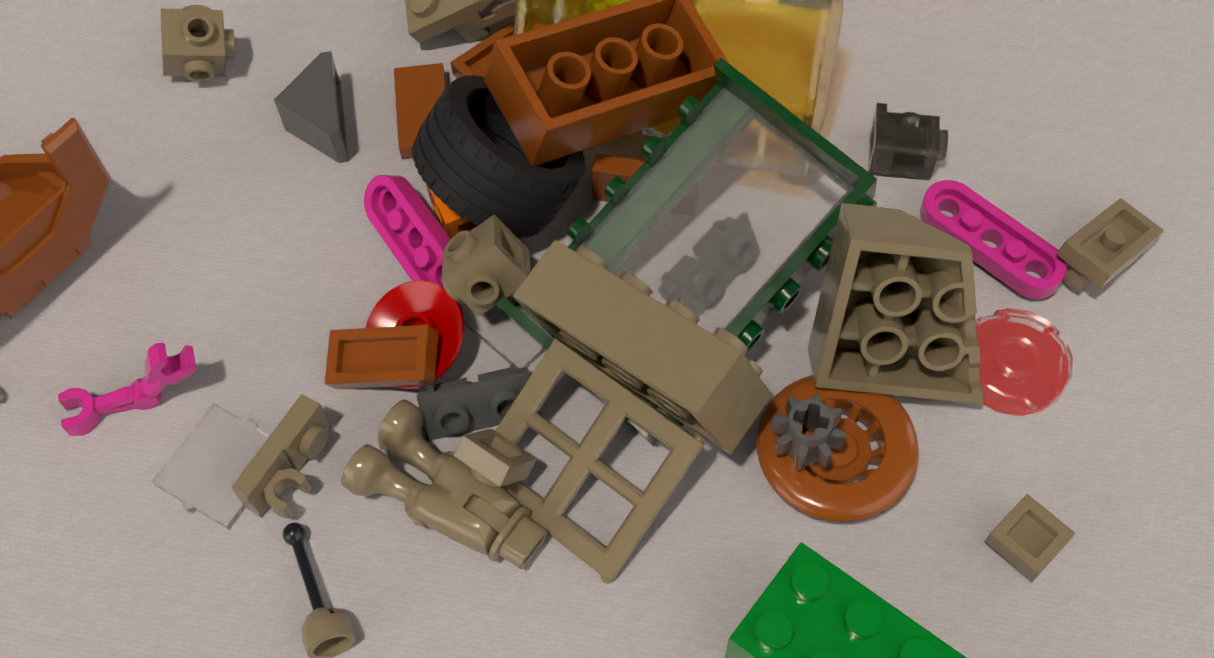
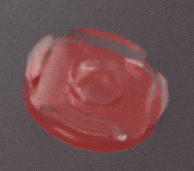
M1001 309L996 310L994 315L986 316L983 319L982 316L976 320V333L980 347L981 363H979V372L983 388L984 405L998 413L1023 416L1042 412L1058 401L1072 377L1073 355L1069 345L1065 347L1064 342L1058 336L1060 331L1050 321L1031 311Z

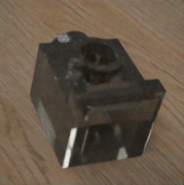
M877 103L869 133L868 172L873 176L930 180L936 160H945L948 147V130L940 129V116L920 115L915 112H887V104Z

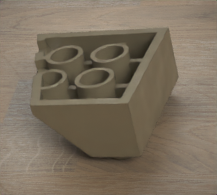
M842 203L808 344L814 386L818 388L984 405L983 388L979 372V363H981L980 347L976 333L975 314L977 313L973 255L970 245L900 209Z

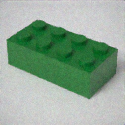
M802 542L799 543L728 638L725 658H967Z

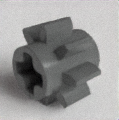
M815 393L812 399H805L799 402L793 396L788 397L786 405L787 416L777 414L773 416L771 431L782 435L776 442L775 454L783 455L787 453L791 459L796 461V470L800 471L805 464L817 461L824 468L828 467L831 459L830 448L842 449L847 434L840 429H835L839 423L842 410L840 408L830 410L826 404L821 402L820 394ZM803 428L814 430V435L808 436L803 434Z

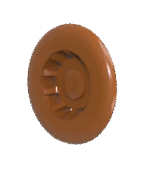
M813 375L806 376L786 386L770 401L760 419L757 430V456L768 483L792 507L818 519L834 522H853L876 516L900 500L908 490L916 474L919 459L917 434L908 413L893 395L818 388L814 386ZM815 393L820 394L821 402L826 404L830 410L840 408L842 410L841 414L848 416L847 418L840 417L839 423L835 427V429H840L847 434L842 449L830 448L831 459L828 467L824 468L817 461L805 464L800 471L796 470V461L791 459L787 453L783 455L775 454L776 442L782 435L771 431L773 416L777 414L787 416L786 405L788 397L793 396L799 402L805 399H812ZM859 421L860 423H862L867 428V430L864 431L860 426L856 424V422ZM803 428L805 435H814V430ZM876 441L878 444V448L875 450H871L870 443ZM868 465L878 466L877 469L866 470Z

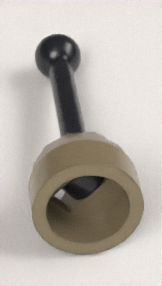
M292 522L284 528L283 539L293 547L313 609L307 615L302 626V640L309 658H331L348 650L354 644L355 636L350 621L341 610L333 607L325 608L304 545L306 529L302 524Z

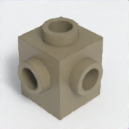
M189 5L183 9L160 8L163 76H185V78L192 81H208L214 77H224L225 59L235 58L234 29H224L223 10H211L203 5Z
M495 214L471 231L464 230L456 234L443 250L441 281L444 289L453 300L455 299L458 303L464 302L478 317L494 307L503 296L510 301L530 273L529 249Z

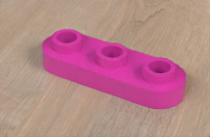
M378 175L374 177L367 185L364 195V208L368 219L412 281H430L443 287L441 281L443 250L451 238L406 178L396 175Z
M943 180L934 183L927 189L920 208L922 221L970 245L974 262L1025 297L1042 299L1051 296L1057 291L1067 271L1066 262L1056 255L1059 251L1057 248L963 183ZM940 211H948L953 214V217H947ZM982 241L993 242L997 247L991 248ZM1026 272H1035L1041 278L1032 277Z

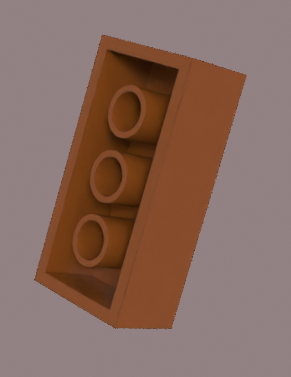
M632 0L496 40L483 80L530 164L537 166L679 118V107L688 96L693 95L701 101L716 84L714 64L720 58H723L726 62L728 60L690 0Z

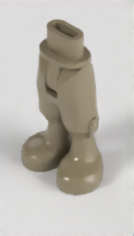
M405 399L400 400L388 411L381 423L378 433L379 447L391 457L420 470L433 483L428 485L415 481L398 469L385 453L370 444H366L356 451L349 460L342 475V486L358 496L383 494L405 503V511L416 526H428L476 552L488 555V558L494 562L503 557L519 569H523L545 539L548 530L528 518L530 510L525 505L522 506L502 487L489 486L475 479L470 474V467L453 456L455 452L448 451L440 454L428 444L422 434V411L413 403Z

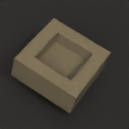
M493 429L463 435L453 455L470 467V474L475 479L493 487H502L527 479L537 458Z
M1026 494L991 531L985 542L1033 582L1076 533L1029 494Z

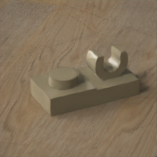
M1120 198L1064 242L1056 255L1071 265V267L1066 272L1062 281L1077 293H1081L1089 281L1101 289L1150 249L1164 230Z
M301 394L232 485V490L247 510L262 518L271 507L276 515L282 518H291L294 512L288 503L280 499L281 493L289 487L299 488L307 494L312 489L300 470L308 459H314L322 452L328 441L329 431L332 428L319 403Z

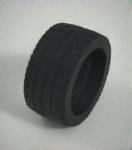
M475 75L461 76L455 79L440 95L421 125L412 147L415 168L418 169L422 180L433 191L435 196L439 197L451 210H454L458 215L466 218L467 221L474 223L476 226L495 214L517 238H528L529 236L537 235L555 218L576 189L585 171L583 151L537 166L531 165L485 84L484 77Z

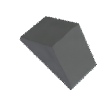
M321 52L274 99V102L287 132L338 163L349 162L341 81L332 52Z

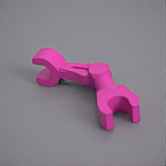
M165 343L154 344L147 351L145 361L146 375L142 379L138 378L131 386H125L95 398L81 388H69L58 394L59 402L67 411L83 407L77 416L62 419V428L70 436H83L91 432L98 425L101 415L136 408L147 410L156 407L160 403L162 391L167 384L176 385L195 372L196 362L193 346L185 345L179 354L167 356Z

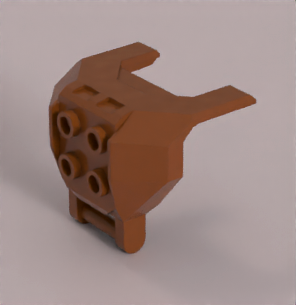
M73 117L54 134L50 133L41 141L42 144L40 146L45 154H10L0 157V319L4 315L9 319L14 317L92 245L88 237L111 177L79 123Z

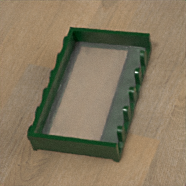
M720 58L714 64L716 84L701 101L690 95L682 102L678 110L681 123L664 141H661L656 136H652L644 144L641 150L644 163L627 182L619 176L609 182L604 191L608 203L590 223L579 217L571 224L567 231V235L571 240L568 247L576 251L579 245L589 248L608 264L606 270L617 277H620L623 271L633 274L653 291L650 297L664 305L670 298L680 302L699 318L697 325L713 334L717 327L732 333L748 347L744 354L746 355L763 336L765 329L760 325L775 309L779 313H783L799 296L803 287L798 283L809 270L814 267L817 271H820L828 264L842 203L877 206V202L873 200L876 192L877 178L723 58ZM503 296L496 305L513 323L547 351L554 341L551 335L519 302L513 305ZM653 405L655 408H657L658 410H660L662 413H664V414L667 415L669 418H671L673 421H675L676 423H678L680 426L683 427V425H684L683 423H681L680 421L676 420L675 418H673L672 416H670L669 414H667L666 412H664V411L661 410L660 408H658V407H656L655 405ZM629 418L625 419L652 446L658 441V439Z

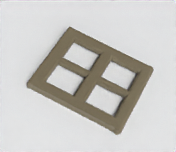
M557 338L554 339L495 430L517 445L527 428L530 427L570 457L544 499L521 481L502 486V488L522 506L525 505L530 510L528 518L548 530L547 533L597 571L604 583H610L615 580L705 445V438L702 434L693 435L564 341ZM564 372L607 402L580 444L538 414V411ZM626 418H629L671 449L644 491L600 460ZM590 473L634 505L607 547L564 515V512Z

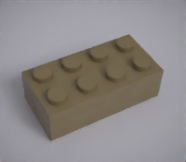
M554 240L514 293L513 297L553 339H561L630 390L696 433L702 434L704 438L731 455L772 397L760 379L763 370L744 355L748 347L732 333L721 327H717L713 334L697 325L699 318L680 302L670 298L664 305L650 297L653 291L633 274L623 271L620 277H617L606 270L608 264L589 248L579 245L576 251L559 241Z

